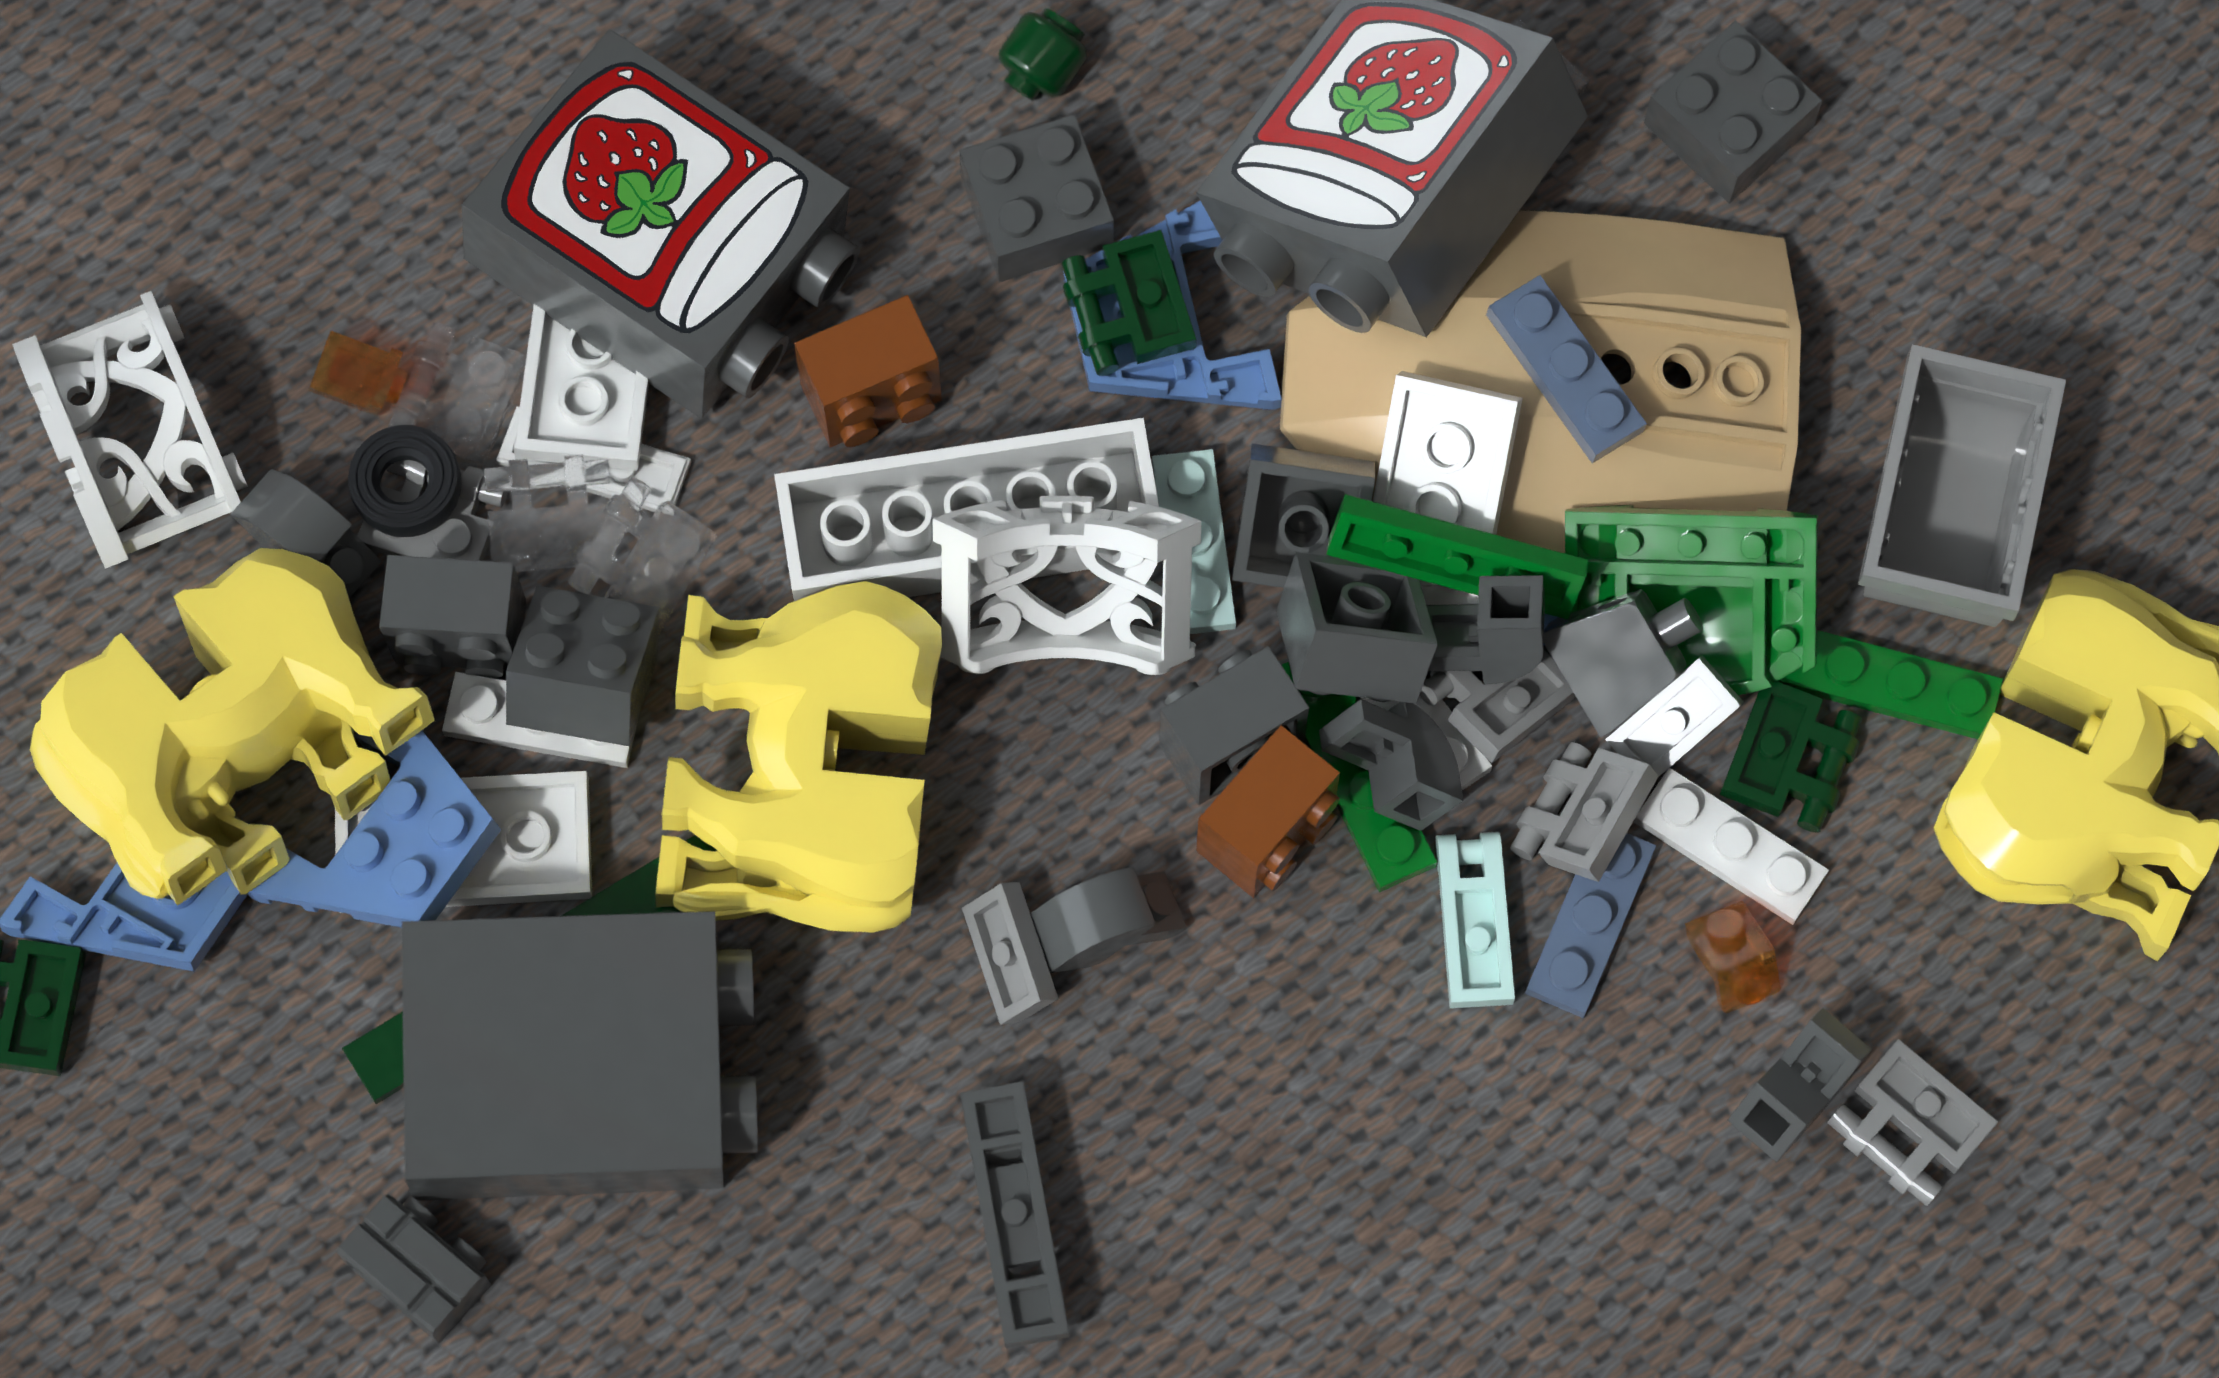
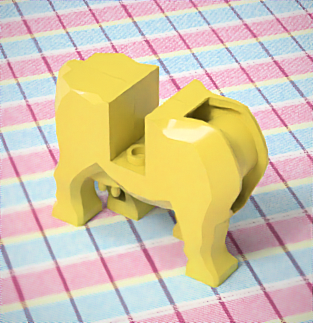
M259 548L237 561L212 583L200 588L185 589L173 596L195 656L211 674L200 680L192 688L190 694L181 701L122 633L110 642L101 655L66 671L42 700L41 720L35 724L30 745L35 768L56 798L86 826L109 842L113 855L130 887L140 894L155 899H163L170 895L178 906L225 871L228 872L233 884L241 895L249 893L285 867L290 858L282 836L272 825L248 824L235 818V811L229 803L236 791L268 780L290 759L304 762L314 774L319 789L330 794L334 807L341 818L349 820L373 803L390 782L386 761L376 752L357 747L354 730L358 735L372 737L377 747L386 756L435 721L427 695L418 687L396 688L384 682L377 672L365 646L352 611L344 581L329 566L311 557L284 549Z
M2069 569L2053 574L2004 678L1999 695L2081 731V733L2077 734L2070 747L1993 712L1974 745L1961 776L1942 805L1934 825V832L1943 853L1957 872L1976 891L1999 902L2039 905L2072 903L2093 914L2124 921L2138 934L2144 954L2158 961L2168 950L2191 895L2178 889L2168 888L2162 876L2144 868L2142 865L2149 864L2169 867L2182 886L2195 891L2205 878L2219 847V820H2198L2189 811L2171 809L2156 803L2153 799L2162 778L2168 746L2175 742L2186 748H2194L2198 743L2197 739L2204 737L2217 750L2219 755V626L2192 620L2162 600L2127 582L2095 571Z
M867 581L835 586L788 603L769 618L729 620L717 614L704 597L688 595L684 636L681 638L678 664L676 709L692 710L704 706L712 712L735 708L747 710L750 713L746 740L753 773L740 792L726 791L702 779L684 759L668 757L662 810V830H689L718 851L703 850L689 844L680 837L662 835L656 885V907L674 906L681 912L715 911L716 921L738 919L767 912L794 922L830 931L878 932L897 927L911 916L925 780L835 771L837 748L925 755L931 717L932 695L937 681L938 664L942 652L941 626L924 608L904 594Z

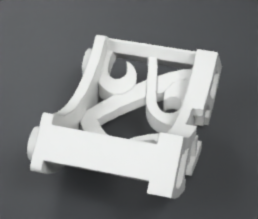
M151 291L140 295L143 305L43 345L39 344L36 335L12 344L28 387L40 410V417L59 462L72 458L75 467L66 470L65 473L105 569L128 560L127 554L233 512L241 503L236 491L248 487L234 453L221 456L174 346V342L184 339V335L170 304L158 308ZM150 340L148 348L140 352H132L134 346ZM117 353L119 362L107 361V357ZM164 356H166L177 384L153 371L163 360ZM95 381L94 394L90 402L82 406L70 403L72 396L76 393L84 392L90 395L87 382ZM109 382L142 390L164 403L157 434L143 462L131 448L117 440L101 437L80 441L77 436L95 424L105 411L110 396ZM187 408L202 444L190 440H181ZM109 458H116L125 463L133 471L134 475L128 482L125 473L118 466V472L115 477L106 479L99 473L101 464ZM190 465L201 466L209 474L215 494L175 509L159 487L165 475H167L169 481L177 489L191 493L194 491L191 484L184 479V472ZM151 498L164 514L120 533L118 532L119 529L130 522L143 509Z
M1040 496V508L1006 511L1004 500L973 505L933 518V542L942 545V652L940 657L958 665L961 670L980 674L989 672L995 667L1021 661L1048 658H1078L1121 664L1135 668L1144 674L1160 675L1169 672L1172 667L1195 657L1196 644L1190 641L1192 547L1201 544V520L1162 507L1133 501L1129 502L1128 512L1094 508V497ZM1058 546H1076L1077 553L1084 565L1099 578L1112 583L1095 598L1067 614L1040 600L1021 584L1039 574L1051 562ZM1035 547L1037 549L1035 555L1022 563L1021 554L1014 552V550ZM1097 548L1116 550L1119 553L1112 555L1111 564L1102 559L1096 553ZM971 559L976 561L984 578L970 586ZM1163 561L1162 587L1149 580L1157 563ZM995 593L996 596L990 598L983 605L979 614V625L990 617L998 618L1001 621L1000 624L970 630V605ZM1137 595H1141L1162 606L1161 631L1131 625V621L1141 618L1153 626L1150 608L1144 601L1136 597Z

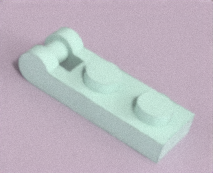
M1500 832L1480 833L1479 839L1457 840L1455 834L1436 835L1435 845L1450 1008L1513 1005L1515 993ZM1481 864L1483 877L1460 878L1459 865Z

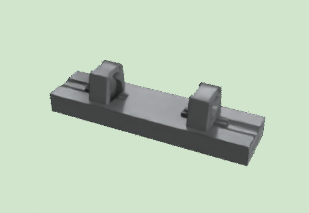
M1024 1081L961 1092L962 1107L1005 1347L1009 1349L1038 1342L1070 1337ZM1040 1263L1038 1269L1029 1274H1014L1009 1271V1268Z

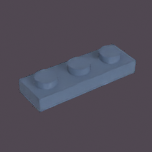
M1541 275L1489 305L1486 316L1592 464L1644 432L1647 423Z
M1626 833L1599 882L1575 874L1525 994L1584 1018L1654 853L1655 844Z

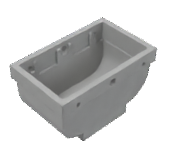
M1912 344L1906 359L1858 585L1865 586L1863 597L1991 627H1996L2003 619L2014 621L2019 612L2066 379Z

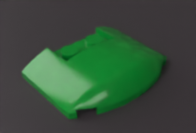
M1615 505L1566 509L1565 554L1588 560L1586 579L1571 613L1641 589L1647 594L1657 612L1686 598L1697 611L1703 625V631L1677 645L1687 663L1684 670L1703 655L1737 695L1770 688L1773 686L1774 681L1784 678L1802 667L1803 674L1816 666L1818 515L1758 508L1757 511L1648 509L1633 508V505Z

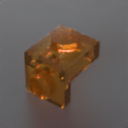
M330 330L308 391L378 416L385 402L396 405L409 372L398 367L403 351L392 347L387 352Z
M1742 900L1685 923L1686 934L1693 950L1714 980L1717 1001L1724 1013H1730L1747 1005L1758 1003L1764 998L1780 991L1781 986L1775 948Z

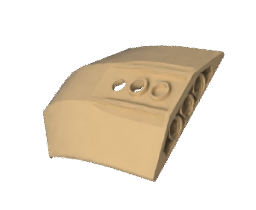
M1519 211L1427 338L1377 320L1370 331L1366 333L1349 330L1324 314L1310 296L1291 309L1286 319L1280 430L1293 446L1300 451L1375 461L1373 502L1395 379L1398 373L1404 371L1523 398L1496 535L1565 553V511L1571 508L1633 505V508L1757 511L1758 508L1787 511L1798 448L1801 327L1785 238L1630 217L1548 211ZM1539 275L1549 286L1600 359L1607 354H1617L1622 356L1631 367L1630 381L1621 384L1620 387L1647 425L1643 433L1593 464L1486 316L1489 305ZM1675 362L1685 367L1691 378L1690 387L1680 389L1669 384L1663 374V364Z

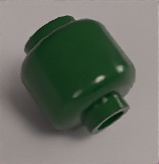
M1045 8L1041 15L1035 12L1025 13L998 53L1000 63L1009 71L1004 82L1031 101H1034L1039 92L1051 98L1060 97L1086 61L1087 50L1081 43L1085 34L1068 20L1048 8Z

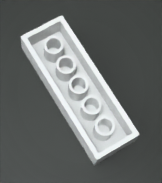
M1144 418L774 474L794 601L835 586L862 581L888 587L907 597L942 592V545L933 542V518L973 505L1004 500L1006 511L1040 508V496L1094 497V508L1128 512L1130 501L1159 507ZM1058 546L1051 562L1032 578L1088 570V568L1080 559L1076 546ZM1033 547L1014 550V552L1021 554L1022 563L1034 556L1037 549ZM1097 548L1096 553L1102 559L1112 564V555L1119 553V551ZM971 559L970 586L984 578L976 561Z

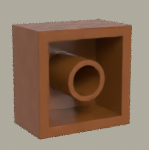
M908 295L794 343L801 387L830 448L843 442L846 447L862 445L878 434V427L899 418L902 423L918 421L935 409L934 403L942 400L938 356Z
M1281 725L1198 818L1196 851L1252 898H1255L1265 885L1270 890L1275 891L1295 868L1297 862L1292 857L1305 840L1315 845L1324 837L1336 821L1337 815L1333 813V810L1340 801V798L1336 795L1340 772Z

